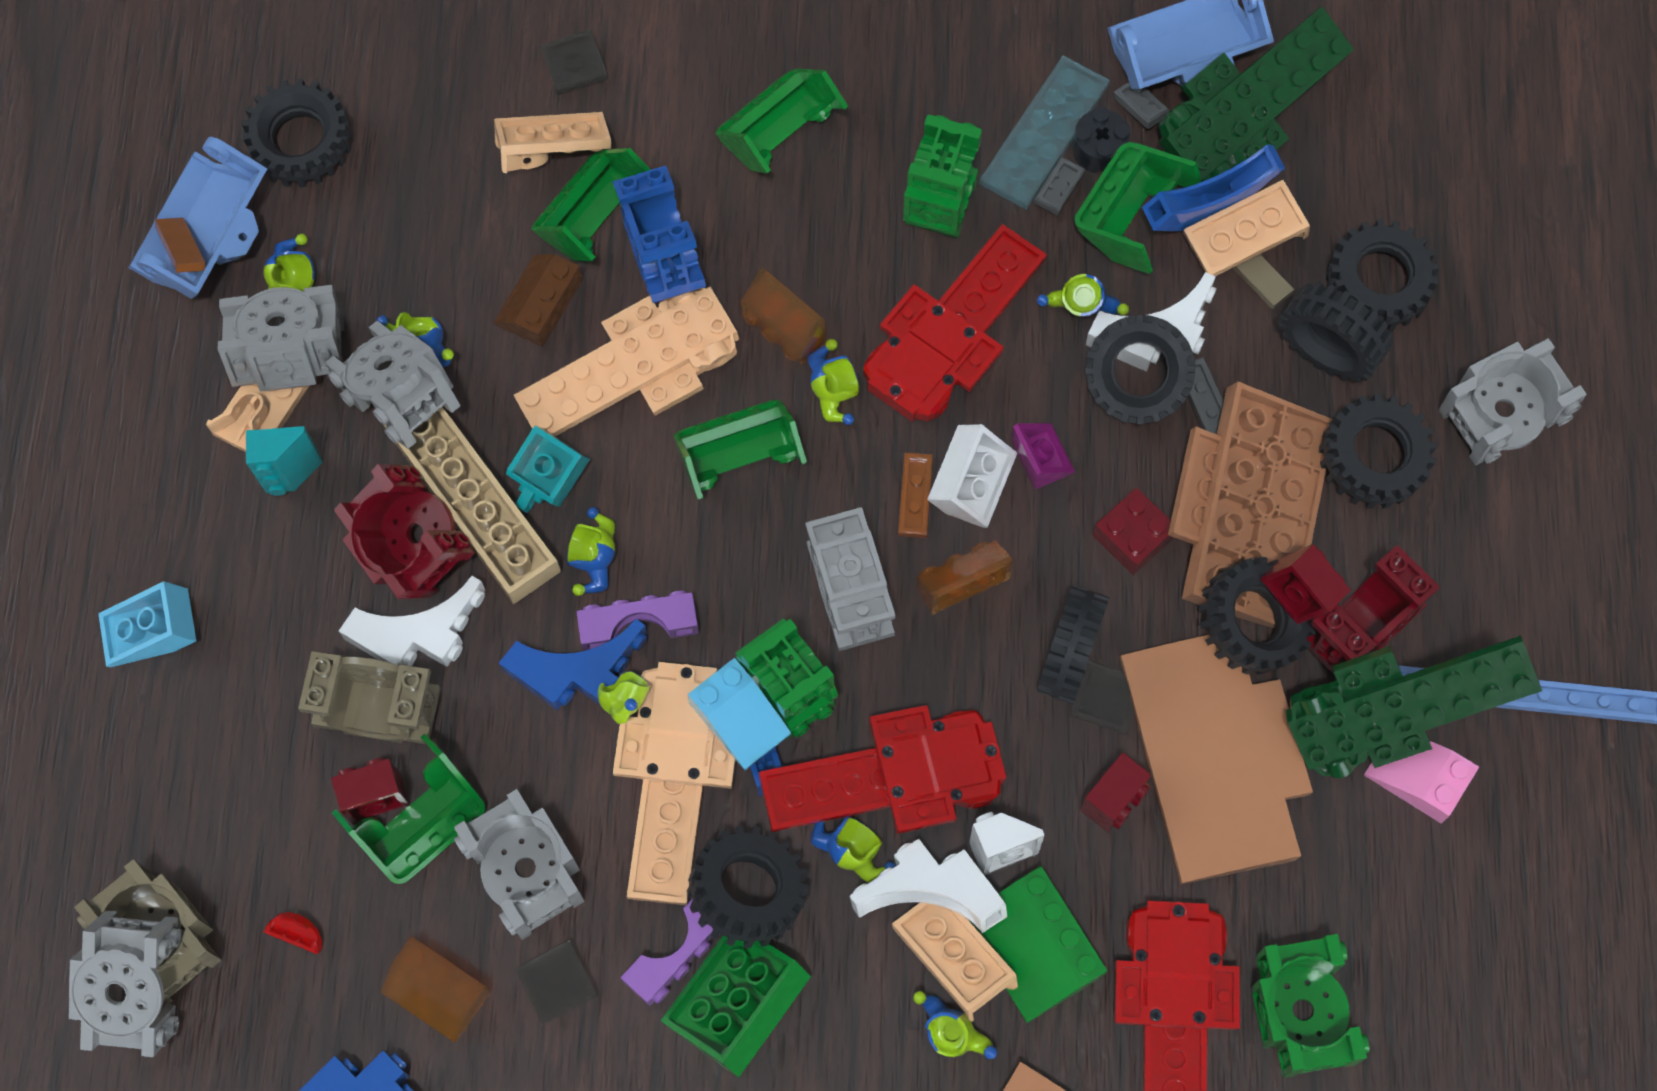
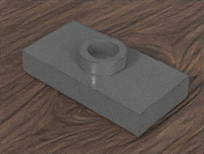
M1128 82L1113 91V98L1147 129L1159 123L1169 112V109L1146 88L1131 89Z
M1061 157L1034 199V204L1058 216L1085 174V169Z

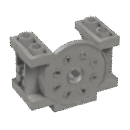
M332 285L304 288V292L294 288L279 287L261 291L250 298L247 295L219 299V308L223 316L222 341H218V352L232 387L257 384L261 392L316 385V376L331 373L324 362L332 356L342 363L344 362L341 355V331H344V320ZM281 316L285 318V321L278 326L268 325V321L273 317Z
M376 321L368 327L374 337L359 346L345 362L342 363L332 356L324 363L331 372L328 374V378L337 388L342 390L339 394L342 400L349 407L354 405L362 412L369 408L372 402L375 407L373 414L381 424L386 425L387 429L384 432L393 443L400 442L409 449L417 442L411 431L422 422L429 420L432 414L442 406L453 413L460 407V404L451 390L454 386L431 347L402 325L391 332L380 322Z
M1549 338L1525 351L1519 342H1516L1469 366L1460 383L1451 388L1440 406L1439 412L1443 418L1450 417L1471 448L1472 453L1469 457L1475 466L1484 461L1486 464L1495 461L1501 456L1500 452L1502 450L1519 449L1530 444L1538 437L1544 426L1549 428L1556 423L1558 426H1562L1572 420V414L1582 407L1580 403L1587 394L1581 385L1574 388L1551 354L1555 347ZM1501 401L1509 403L1512 406L1513 414L1509 417L1500 416L1495 410V404Z
M862 507L806 522L805 527L810 540L807 541V548L838 651L895 636L891 620L895 619L896 615L874 540L868 528Z
M516 789L507 794L508 799L483 815L468 824L463 821L456 825L454 829L458 836L453 839L467 860L473 858L477 864L481 863L480 872L483 886L490 898L503 910V913L499 914L500 919L512 936L517 933L524 940L533 934V929L572 905L575 908L585 901L570 878L571 875L580 871L546 812L541 808L532 814ZM522 839L525 840L524 844H520ZM501 851H507V854L502 855ZM523 859L533 860L536 865L534 874L527 878H522L516 873V866ZM549 881L550 884L548 886H545L544 882ZM512 888V891L507 892V889ZM530 891L532 895L530 897H527V894Z
M106 910L83 930L82 949L70 959L69 1019L81 1020L80 1050L93 1051L98 1045L141 1049V1056L154 1057L162 1047L166 1046L170 1038L176 1035L179 1027V1018L175 1016V1005L165 1004L163 1006L164 989L156 968L180 945L182 933L181 929H178V918L165 917L161 922L118 918L117 911ZM118 984L123 987L126 993L125 1000L120 1002L112 1000L108 995V986Z

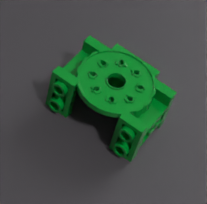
M927 114L924 123V136L920 142L914 162L910 164L903 209V221H906V224L959 238L962 229V219L965 214L964 211L969 203L968 198L972 191H974L977 183L978 169L972 166V161L975 159L976 152H978L981 144L982 129L977 128L971 123L951 121L942 115L933 116Z
M783 618L735 652L736 660L754 680L790 730L791 735L786 738L787 740H790L792 737L800 738L809 731L810 724L817 719L823 721L834 712L832 708L835 707V699L838 697L834 686V674L827 665L823 667L810 647L798 635V629L791 619L786 621Z
M1338 934L1327 935L1323 939L1277 946V944L1265 946L1255 956L1260 979L1250 990L1263 1048L1276 1047L1282 1077H1292L1301 1073L1341 1066H1355L1367 1058L1366 1053H1369L1370 1050L1366 1034H1361L1360 1027L1346 1030L1349 1022L1347 996L1339 982L1331 975L1345 965L1344 960H1347L1345 943L1339 941ZM1308 980L1309 986L1305 985V981ZM1284 985H1288L1289 989H1285ZM1323 993L1328 994L1327 998L1323 997ZM1299 1000L1308 1002L1312 1007L1313 1014L1306 1021L1299 1020L1294 1016L1293 1005ZM1328 1014H1331L1333 1018L1329 1019ZM1317 1031L1321 1033L1320 1037L1317 1036ZM1299 1034L1300 1040L1296 1039V1035Z

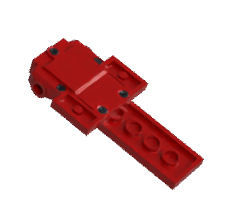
M1002 224L939 301L913 284L880 324V330L890 337L870 354L864 364L863 376L868 382V391L911 422L915 419L929 422L940 417L950 403L951 393L955 385L958 384L970 392L1003 352L1004 346L985 333L1044 263L1047 254Z
M927 705L870 716L868 720L875 744L873 749L760 771L758 774L772 832L886 808L891 809L897 834L956 821L954 811L956 806L977 809L991 804L1000 795L1001 784L1006 780L1000 748L997 744L992 721L985 722L980 713L973 710L954 712L945 715L941 719L931 721Z
M1147 901L1144 908L1134 910L1129 920H1127L1126 945L1131 953L1132 961L1116 960L1114 1024L1144 1025L1143 1091H1207V1029H1240V966H1223V954L1227 944L1226 922L1223 915L1209 910V904Z

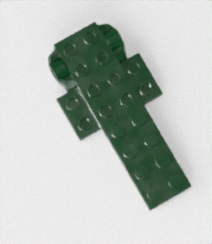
M1321 6L1241 74L1225 52H1223L1181 86L1190 100L1181 102L1161 119L1159 129L1163 138L1159 141V144L1167 153L1195 161L1202 182L1235 167L1254 155L1265 145H1273L1275 150H1277L1289 140V137L1274 118L1348 56L1354 48Z
M1521 635L1404 676L1391 646L1332 666L1337 681L1309 687L1292 695L1290 698V709L1285 711L1288 725L1308 770L1314 769L1321 776H1331L1339 779L1350 775L1354 768L1367 760L1368 755L1374 768L1431 750L1432 746L1426 730L1541 692L1542 688Z

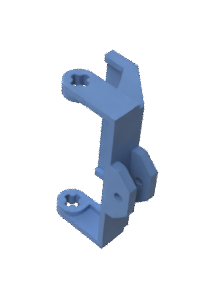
M1185 0L1107 27L1114 53L1128 76L1131 89H1142L1173 78L1176 84L1183 86L1223 52L1234 64L1233 56L1273 43L1274 39L1263 0H1242L1245 12L1239 6L1238 0Z
M208 137L202 149L222 164L214 163L198 152H194L156 218H184L205 261V270L177 273L155 228V221L128 267L151 282L175 289L190 299L199 293L215 262L220 265L239 260L241 256L247 254L259 232L254 213L247 209L246 206L267 168L215 137Z

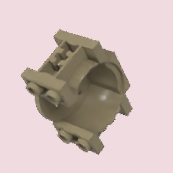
M312 651L298 709L300 712L313 714L311 722L313 727L342 731L346 735L398 743L409 741L425 744L420 737L424 733L429 738L431 736L441 687L429 684L431 671L426 668L396 665L370 658L342 657L340 655Z
M133 859L124 866L126 872L89 902L83 899L74 907L80 914L76 919L86 929L106 910L117 911L118 918L161 922L165 917L178 918V929H181L182 933L180 945L165 959L164 963L162 962L156 968L163 984L164 1006L173 1001L171 999L173 994L207 966L213 968L222 960L204 939L205 936L213 931L212 927L180 887L163 874L156 878L149 869Z

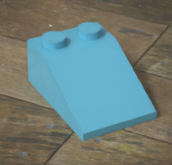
M165 581L98 613L106 667H114L172 653L196 642L188 588Z
M735 658L688 694L690 706L744 771L791 735L790 730L757 684Z

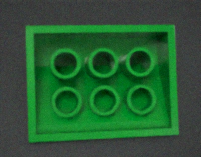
M1042 866L998 893L1006 904L1007 917L983 933L969 921L1015 972L1018 987L1014 990L1005 989L1026 1023L1031 1022L1098 981L1107 973L1106 967Z
M723 935L663 1016L661 1022L739 1078L811 976L797 961L769 944L761 947L759 941H754L751 948H744V942L736 940L734 945L730 946L726 944L728 937Z

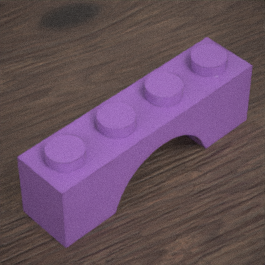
M675 591L667 597L660 598L656 595L642 597L641 601L635 602L618 600L613 602L612 605L604 607L596 604L588 605L583 610L577 611L583 651L609 642L635 619L658 624L667 632L670 638L699 634L693 594L686 591Z
M692 900L683 909L688 921V934L681 948L674 954L664 958H650L641 955L621 977L623 983L648 1006H651L654 1002L659 1004L670 991L667 987L675 979L680 981L690 970L691 967L688 964L694 957L701 958L711 946L709 941L713 938L710 936L713 928L708 924L702 928L698 924L701 915L699 912H691L690 905Z

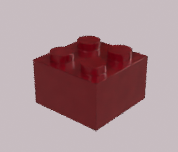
M1137 487L1095 525L1093 537L1133 576L1174 539V537L1168 535L1171 520Z
M1314 544L1282 557L1260 578L1296 624L1329 613L1351 591L1343 577L1334 570L1326 560L1324 553L1317 549Z
M1122 752L1085 797L1080 811L1107 833L1113 827L1119 830L1132 811L1130 806L1133 804L1137 807L1148 794L1147 792L1151 786L1147 783L1151 774Z
M376 758L367 762L365 767L359 769L354 767L346 768L339 771L338 776L331 778L340 812L351 824L358 823L365 818H373L409 806L400 772L390 759Z

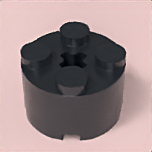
M1097 107L1083 115L1076 125L1073 139V152L1076 162L1082 168L1092 173L1104 171L1118 148L1129 142V125L1119 114L1105 107Z

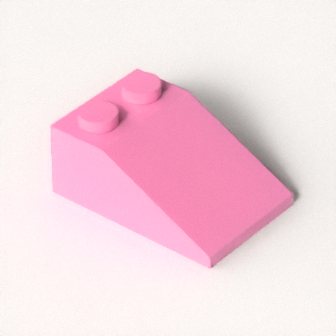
M1431 742V750L1374 768L1371 762L1364 776L1441 824L1451 815L1479 766L1453 750Z

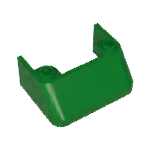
M796 68L782 75L723 123L716 130L715 134L721 143L750 171L768 173L771 171L769 167L771 162L769 160L772 158V154L770 151L807 121L816 120L821 122L830 116V110H845L848 105L826 70Z
M1135 142L1121 145L1076 213L1075 224L1078 231L1111 261L1151 274L1153 269L1144 244L1132 241L1122 235L1147 196L1154 197L1160 191L1175 190L1177 185L1188 187L1201 183L1202 180L1197 163Z
M631 148L608 149L595 152L586 160L534 222L531 228L532 231L539 238L574 261H593L595 256L592 254L593 241L590 237L619 204L613 181L651 169Z
M769 400L682 429L674 434L680 457L697 499L703 498L701 491L714 487V483L718 480V474L768 457L779 461V463H788L797 456L801 464L807 463L795 420L781 400Z
M425 733L420 738L436 756L426 765L423 771V778L430 788L384 827L376 818H365L352 828L336 809L332 812L333 816L387 878L395 884H403L409 881L454 842L453 838L458 836L454 829L456 825L463 821L468 824L485 812L483 800Z

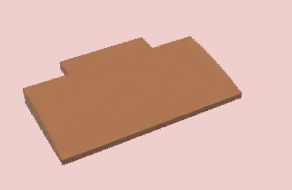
M1236 382L1226 388L1217 434L1199 427L1191 429L1168 532L1169 536L1193 544L1182 599L1198 605L1207 603L1208 599L1202 596L1203 591L1212 587L1209 581L1221 574L1220 571L1249 558L1255 560L1259 557H1267V563L1276 559L1280 560L1282 557L1312 544L1326 468H1321L1320 462L1324 458V453H1319V447L1324 442V438H1322L1323 433L1333 419L1241 382ZM1252 591L1243 592L1239 595L1235 605V616L1237 618L1275 628L1273 611L1262 596Z
M1210 635L1169 643L1120 656L1180 884L1296 861L1301 857V853L1285 800L1308 796L1313 793L1303 756L1287 722L1285 710L1289 708L1281 680L1252 685L1250 675L1242 673L1241 666L1231 669L1227 666L1229 662L1227 657L1218 659L1214 655L1218 648L1215 644L1208 646L1205 641Z

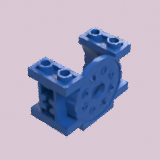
M666 165L613 181L624 219V227L652 303L706 287L705 279L697 260V252L694 249L697 248L696 240L689 222L681 221L679 211L676 208V199L674 198V185Z

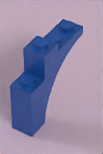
M1265 145L1245 161L1211 179L1181 189L1160 191L1142 208L1154 231H1183V229L1255 194L1282 172L1285 167L1274 146Z
M635 619L622 633L609 642L590 650L566 654L543 652L516 641L500 660L499 665L503 672L557 711L562 705L566 706L572 700L575 688L601 706L597 695L599 685L601 683H604V685L610 684L618 679L615 674H620L624 671L629 663L628 657L634 650L639 651L645 644L647 630L643 623Z
M382 1051L358 1076L355 1074L359 1069L347 1057L342 1061L334 1056L299 1091L414 1090L407 1083L403 1087L401 1086L409 1077L403 1070L407 1064L395 1052L390 1056L385 1051Z

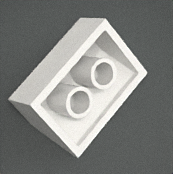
M982 424L958 425L927 500L945 514L987 528L1017 452Z
M989 812L976 818L977 823H974L972 826L969 844L983 875H987L1037 855L1045 835L1042 829L1003 813L993 815V812Z

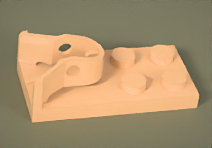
M603 112L494 119L495 144L501 152V168L503 173L539 167L548 161V153L550 152L573 153L580 150L601 151L602 149H611V137ZM524 158H531L529 163L523 162Z
M1281 180L1183 229V234L1204 271L1217 276L1293 237H1302L1304 240L1309 235L1310 225L1284 180Z
M257 384L242 385L223 414L213 420L208 419L206 425L213 436L246 452V431L282 428L310 385L261 392Z
M919 903L892 923L895 932L964 1010L965 1015L971 1022L974 1021L973 1013L1005 988L1014 990L1018 987L1015 972L968 919L942 906Z

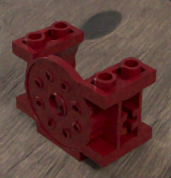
M377 464L371 471L374 478L350 503L341 502L334 509L349 531L342 540L374 584H387L398 599L431 598L438 591L435 585L459 560H469L475 554V551L469 545L470 540L464 533L456 531L452 513L445 502L437 495L424 491L427 486L421 480V474L416 468L411 465ZM415 524H419L423 529V535L418 543L412 540L410 534Z
M1398 545L1374 566L1376 571L1340 607L1336 605L1329 613L1318 616L1312 621L1311 625L1316 629V633L1307 637V640L1312 643L1309 650L1333 674L1332 666L1382 649L1412 619L1427 606L1425 602L1439 590L1440 586Z

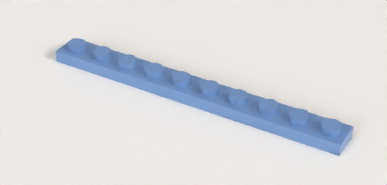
M1399 666L1403 676L1425 669ZM1539 680L1542 688L1541 692L1497 706V708L1657 724V692Z

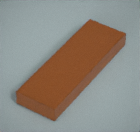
M184 218L155 219V228L176 272L205 270V261Z
M904 453L898 536L927 538L929 501L927 499L930 494L933 454Z

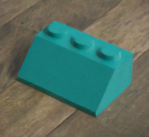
M304 426L246 431V464L264 491L270 495L280 496L286 494V492L295 491L323 463L322 455Z

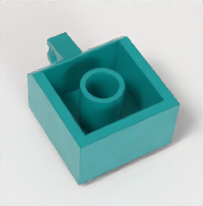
M535 425L506 471V475L521 484L518 490L522 493L515 505L526 513H529L536 502L541 504L543 500L560 507L590 459L545 429Z

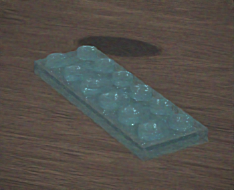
M1063 55L981 176L979 184L1027 210L1074 139L1078 121L1083 115L1094 109L1109 86L1110 80Z

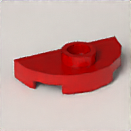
M292 912L279 913L267 923L263 931L265 934L317 955L322 950V938L318 929L310 920L300 914Z

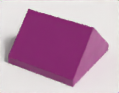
M1017 423L1013 426L1011 442L1034 490L1072 475L1075 472L1051 423Z

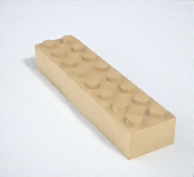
M443 407L433 413L429 420L422 422L411 431L417 442L409 449L400 442L396 443L411 466L420 472L422 481L431 493L440 497L448 506L455 526L470 540L469 545L513 605L561 572L555 557Z

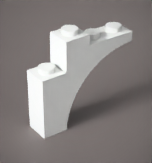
M1206 272L1196 287L1181 301L1160 312L1149 314L1150 316L1164 319L1178 328L1189 342L1192 352L1195 354H1199L1205 341L1204 338H1201L1204 327L1200 326L1206 311L1201 309L1205 302L1210 304L1217 289L1212 287L1215 276ZM1099 311L1088 332L1085 345L1091 347L1095 338L1108 325L1128 316H1117ZM1137 342L1128 345L1120 351L1116 359L1147 372L1151 363L1157 364L1162 352L1149 343Z
M471 576L465 585L445 602L427 611L407 616H380L361 611L355 607L340 628L339 633L344 640L380 661L412 666L417 658L416 652L419 650L447 667L462 652L463 647L461 645L463 642L456 633L457 631L461 632L466 627L469 621L468 615L474 607H479L484 600L485 588L479 579Z
M920 839L913 843H906L899 848L897 853L894 854L896 867L885 869L877 879L869 884L860 885L850 895L852 908L859 918L871 911L892 904L907 902L929 903L945 907L962 915L983 933L1007 917L1005 902L965 850L958 854L954 853L947 856L942 864L938 865Z

